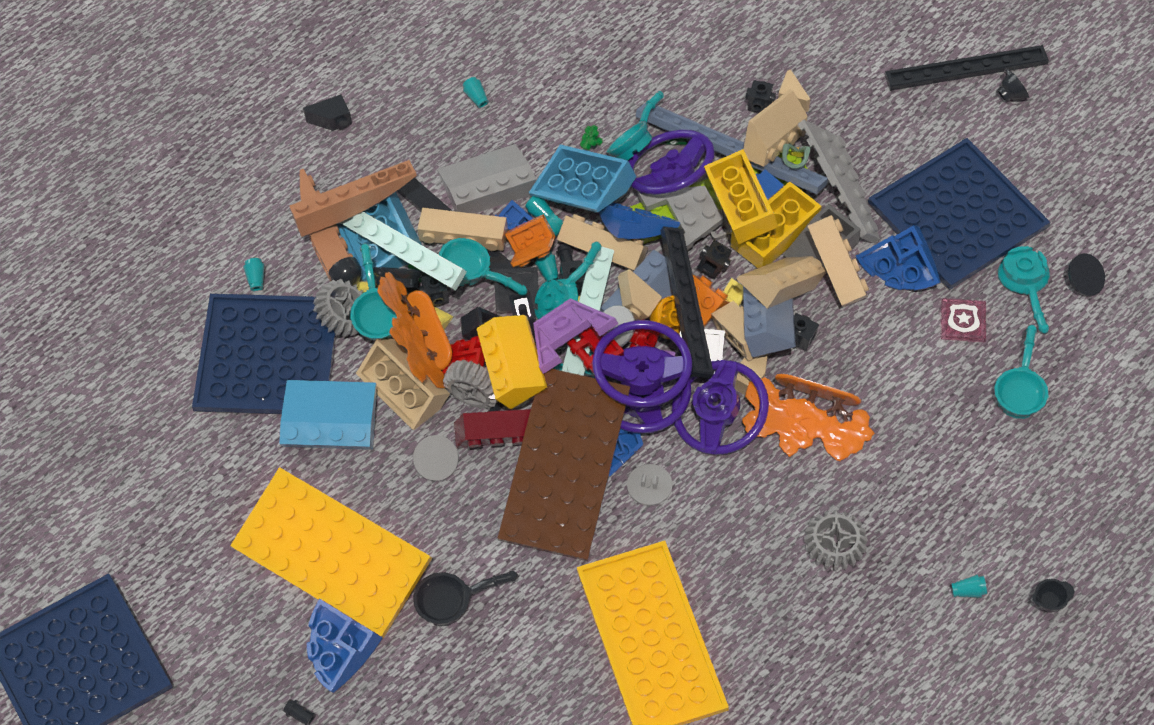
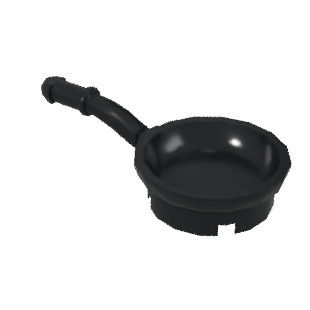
M373 267L374 274L376 275V285H380L381 277H385V273L390 272L405 287L419 288V279L428 275L417 269Z
M509 571L497 576L493 575L491 578L468 587L463 580L454 574L447 572L433 573L425 577L416 586L413 594L414 607L418 615L427 622L439 627L449 626L457 622L466 611L471 595H475L493 586L497 587L503 583L513 582L518 578V574L515 571Z

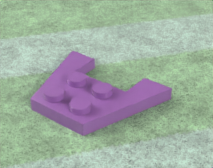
M570 298L534 322L540 370L544 374L562 362L555 349L563 346L567 341L590 326L593 327L599 336L603 335L618 325L616 318Z

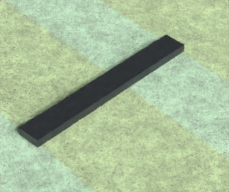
M1039 45L885 71V78L889 90L893 91L1004 72L1006 68L1012 71L1048 65L1049 59L1044 46Z
M413 178L397 190L400 195L420 212H422V208L452 211L416 178ZM486 249L490 256L489 271L494 272V269L518 268L516 266L512 267L511 261L498 250L491 251Z
M663 226L660 231L682 338L689 347L692 357L690 376L711 378L714 372L684 232L681 228Z

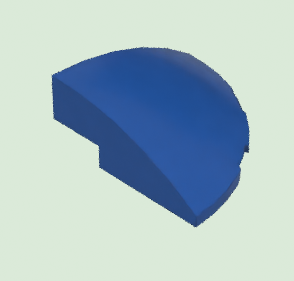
M614 202L599 211L604 225L617 238H648L660 235V230L663 226L673 228L680 226V222L672 218L659 216L639 208H635L632 211L633 208Z
M913 225L896 236L892 235L856 255L859 263L872 277L877 275L885 281L884 285L892 288L921 290L941 283L932 254L919 226Z
M319 598L308 626L311 629L310 642H307L308 659L313 662L316 670L315 676L325 688L334 693L361 668L383 637Z

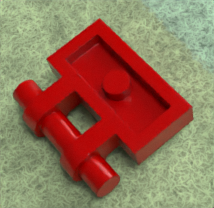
M592 326L578 334L581 338L580 341L577 342L572 338L566 343L571 348L570 351L573 355H577L584 362L583 366L593 372V355L589 356L584 348L588 346L594 353L597 344L606 333L599 336ZM613 339L603 353L623 356L624 350Z
M479 336L472 337L471 340L467 341L464 339L457 340L455 343L450 344L453 352L449 365L442 372L445 375L448 367L455 363L456 360L472 361L483 367L485 358Z

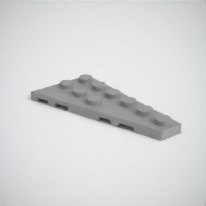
M802 120L798 123L800 130L807 132L809 136L807 142L819 154L817 160L832 187L837 186L841 195L838 198L851 211L849 218L861 229L860 237L875 243L880 239L877 232L878 227L870 214L871 209L865 201V193L859 185V177L851 164L852 158L847 153L844 139L827 129L824 130L806 120Z

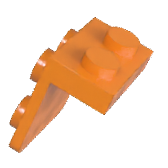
M544 214L506 231L505 236L515 252L511 261L512 267L517 265L519 267L525 266L531 261L530 259L534 257L542 258L549 254L555 234Z
M693 274L702 321L705 327L712 318L711 313L727 305L730 301L727 299L728 294L720 288L715 290L711 286L713 282L704 275L698 277Z

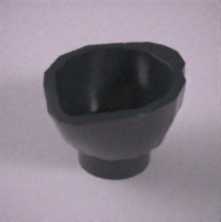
M1006 68L1004 70L1006 76L1001 82V87L997 89L1000 96L1005 102L1011 99L1021 100L1030 98L1018 77Z
M1045 579L1037 585L1033 594V602L1046 612H1058L1065 608L1068 602L1073 599L1075 591L1073 586L1066 581Z

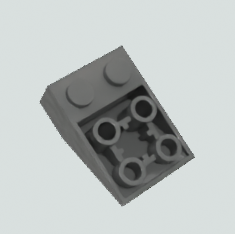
M830 204L823 208L809 222L808 225H811L832 215L835 220H840L844 230L840 232L843 240L848 239L852 249L859 243L861 229ZM807 225L783 254V257L813 256L825 268Z

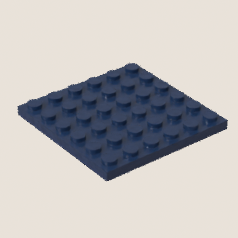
M965 138L868 199V203L897 234L913 225L920 227L935 262L939 278L949 290L1003 257L1011 249L1020 246L1047 229L1050 225V221L968 138Z
M210 293L192 403L193 411L282 414L287 380L330 381L336 336L333 330L328 332L326 325L321 326L322 320L316 319L318 313L313 311L315 307L313 302L316 297Z
M109 573L0 632V682L23 725H107L173 688Z

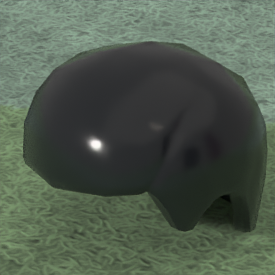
M346 257L340 259L329 269L331 281L342 279L344 283L350 281V285L353 286L361 280L362 268L355 257Z

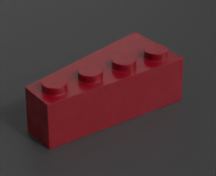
M531 409L462 413L454 422L456 449L488 445L500 446L506 443H512L513 445L522 444Z

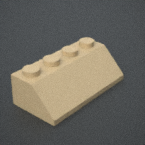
M788 90L749 120L744 143V151L749 161L764 167L769 162L774 161L780 153H783V145L785 143L793 145L796 140L806 134L805 130H800L798 123L802 120L807 121L808 116L794 91Z
M813 256L786 257L738 276L737 280L768 309L814 290L827 270Z
M393 338L376 339L356 374L364 382L377 383L376 394L412 430H415L442 408L450 393L446 389L437 388L427 375L423 383L417 377H414L407 362L408 352Z

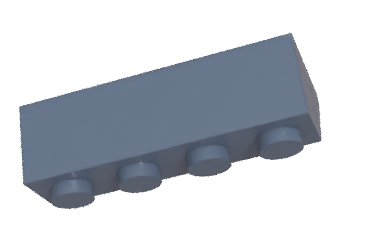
M653 250L633 272L661 295L662 298L672 296L674 294L666 257ZM620 287L601 306V312L612 306H622ZM649 316L648 318L643 319V320H648V321H650V316Z
M743 286L744 335L752 358L796 347L793 298L767 309Z

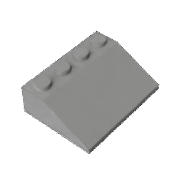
M516 144L437 169L455 212L475 214L509 203L511 200L515 201L530 196L529 191L536 182L535 175L528 161Z

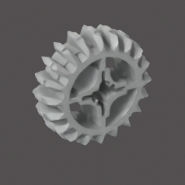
M342 279L332 280L324 284L316 293V298L313 302L315 305L313 311L318 313L316 319L322 320L321 326L326 325L328 332L333 330L335 336L340 334L343 337L355 335L358 331L354 328L352 321L346 319L351 318V307L364 290L359 291L357 284L351 286L350 281L344 283Z
M456 360L455 363L448 367L443 382L447 391L453 394V398H457L460 402L473 407H479L480 409L483 407L490 409L498 403L495 399L487 367H482L480 364H475L472 361L467 362L466 360Z
M835 509L831 515L826 510L824 517L818 514L815 520L811 519L809 522L810 527H807L805 530L804 542L807 544L805 547L806 552H810V559L817 558V566L824 562L826 570L829 568V565H833L836 572L839 565L846 570L848 564L854 566L856 560L860 561L862 559V553L866 552L868 539L865 536V528H861V521L854 522V515L848 518L846 517V511L840 515ZM832 527L831 530L819 534L822 530ZM834 533L836 534V539H837V542H838V543H837V547H836V541H834ZM849 546H853V547H852L851 549H849L848 551L843 552V553H840V550H841V549L849 548Z

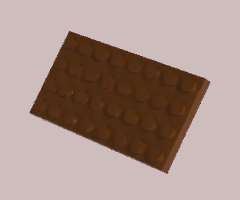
M550 369L544 373L547 388L534 396L497 539L502 542L588 561L626 405L607 395L599 386L596 378ZM608 381L614 389L629 396L630 386Z

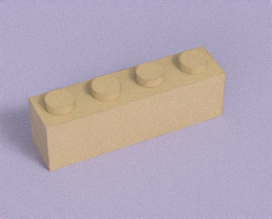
M422 208L417 230L420 241L426 243L446 244L453 239L467 238L479 242L488 250L503 251L508 225L507 217Z
M573 214V217L565 216L557 240L589 252L592 243L600 242L602 247L614 250L612 262L635 270L644 261L649 248L643 245L644 241L640 239L628 240L617 238L611 232L604 230L605 226L593 221L592 225L585 223L586 218Z
M831 215L808 225L841 305L846 307L867 298L866 292L869 291L866 280L859 277L858 271L861 269L856 258L852 260L849 254L852 248L848 239L843 240L840 232L844 230L840 220H835Z

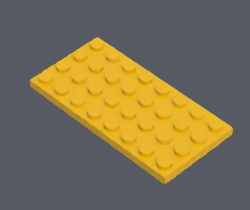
M280 467L230 545L318 600L320 598L383 638L432 560V557Z
M665 540L577 567L581 585L631 725H685L729 711L728 703Z

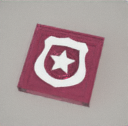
M942 298L941 339L985 342L986 301Z

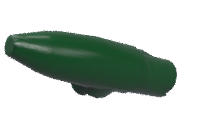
M687 138L671 139L659 144L687 145Z

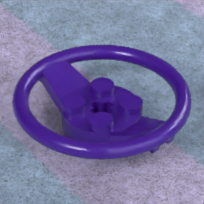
M674 130L653 137L640 152L636 151L633 153L634 156L628 160L633 171L638 159L653 146L676 138H690L691 140L680 153L678 150L673 149L658 161L653 162L650 165L652 173L635 178L631 187L641 194L651 195L668 194L689 187L706 173L704 166L713 162L715 155L713 143L706 135L693 130ZM706 149V157L702 165L695 170L694 167Z
M636 320L614 327L601 338L594 351L592 365L599 386L611 398L633 407H652L666 403L684 389L691 375L692 357L684 339L670 327L654 321ZM635 329H649L669 337L678 346L682 356L662 358L658 350L644 347L627 349L624 356L604 354L603 352L607 345L618 335ZM604 375L621 381L622 385L630 386V392L638 395L651 394L663 382L680 378L670 390L661 395L651 398H635L624 395L614 389Z
M635 346L623 349L624 355L627 349L644 347L658 350L662 358L674 357L673 355L664 350L649 346ZM690 378L682 390L679 405L669 416L664 419L662 418L660 409L663 404L652 407L626 405L624 413L636 417L642 424L623 420L621 429L635 433H653L664 430V428L672 425L683 415L690 402ZM659 385L658 388L653 390V393L645 395V398L663 394V385ZM629 392L630 397L641 398L640 395Z
M731 360L711 361L713 370H716L714 375L701 387L698 386L693 395V406L700 417L701 442L689 434L681 417L674 422L680 437L689 446L703 453L722 455L742 449L757 437L768 416L769 399L763 381L749 367ZM740 372L748 377L757 389L760 399L759 414L755 424L745 436L733 443L720 446L725 425L732 424L740 410L739 394L734 388L737 374ZM690 376L691 383L698 377ZM682 391L673 398L672 412L680 403ZM720 399L721 402L718 405L714 406L712 404L713 402H717V400Z

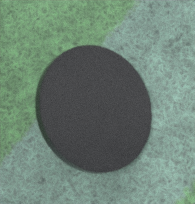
M1087 253L1079 254L1071 260L1068 267V276L1073 288L1083 296H1094L1100 293L1105 284V272L1100 261Z

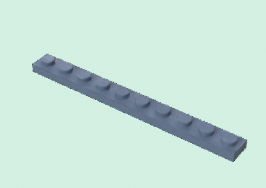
M646 103L636 110L637 118H641ZM655 105V108L650 111L647 123L654 124L666 131L693 130L700 132L711 140L714 151L728 156L744 149V142ZM776 157L774 161L769 162L764 167L749 161L752 168L761 171L766 169L774 177H778L788 183L791 182L810 193L817 194L827 185V177L803 167L800 169L788 168L780 157Z

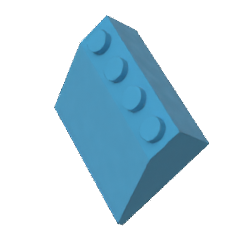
M559 145L529 191V194L554 202L599 212L624 195L637 176L628 160Z
M396 192L363 211L422 245ZM337 223L349 253L357 259L362 268L361 279L363 281L367 280L365 268L362 265V253L360 252V247L364 243L368 244L371 248L370 253L373 267L400 268L409 264L343 224Z
M287 380L280 423L279 444L283 447L373 450L377 383Z

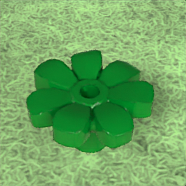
M588 125L585 128V133H583L582 141L580 142V146L584 150L588 151L591 146H600L603 139L598 137L599 131H597L598 127L596 125Z

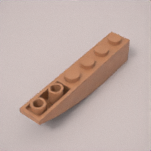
M410 160L299 201L289 207L301 237L365 211L399 190L415 178L417 174Z
M304 168L300 170L301 201L320 194L319 190H314V180L311 175L307 176ZM337 224L309 234L314 251L329 281H331L329 269L340 259L353 257L351 253L348 254L346 251L348 247L344 238H339L338 236L340 232Z

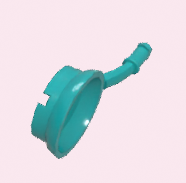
M662 91L656 92L650 100L646 101V106L641 114L639 123L625 131L608 147L606 152L609 155L629 160L634 156L633 153L636 151L640 152L652 140V136L648 132L647 121L651 109H654L655 105L664 97Z
M457 238L448 241L442 246L439 255L467 271L459 286H464V284L468 283L474 285L484 277L504 284L505 287L513 289L519 295L527 294V288L514 281L511 277L489 271L490 256L486 248L479 242L467 238Z
M596 241L591 244L584 262L568 279H552L551 282L546 281L541 285L535 297V304H538L535 314L538 319L570 298L578 301L575 281L583 276L590 265L594 264V259L598 252L601 251L602 246L600 242Z
M364 243L360 247V252L362 253V265L365 268L369 290H366L354 301L351 307L350 319L354 328L362 336L371 340L391 337L390 329L393 327L392 319H397V316L377 293L378 288H376L373 262L370 253L371 248L368 244Z
M1019 246L1011 249L1001 261L998 267V278L1003 286L1009 290L1021 294H1029L1034 313L1033 317L1038 324L1039 331L1045 334L1049 331V325L1046 323L1044 313L1041 310L1037 292L1048 284L1050 278L1047 259L1039 250L1037 253L1032 251V247Z
M1029 325L1026 329L1027 333L1021 367L1005 371L998 377L994 386L997 404L1004 410L1003 412L1006 415L1016 419H1026L1030 415L1037 413L1045 406L1049 397L1048 387L1044 379L1029 369L1033 347L1035 346V334L1037 333L1034 325Z

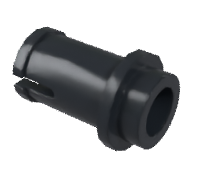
M562 244L557 247L556 255L560 258V262L574 261L572 257L573 248L569 244Z
M290 699L283 709L287 717L291 716L304 725H310L316 716L314 712L301 706L298 700Z

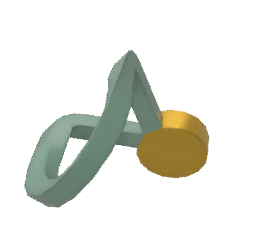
M785 143L782 154L784 164L791 169L804 167L808 161L810 147L803 146L799 148ZM789 149L793 156H804L800 164L793 165L788 162L787 155Z

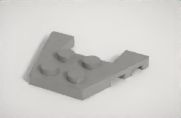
M705 186L686 187L676 192L660 195L641 194L638 192V197L646 211L667 204L675 220L680 222L679 227L683 229L687 250L693 246L694 242L701 237L704 238L723 223V217Z

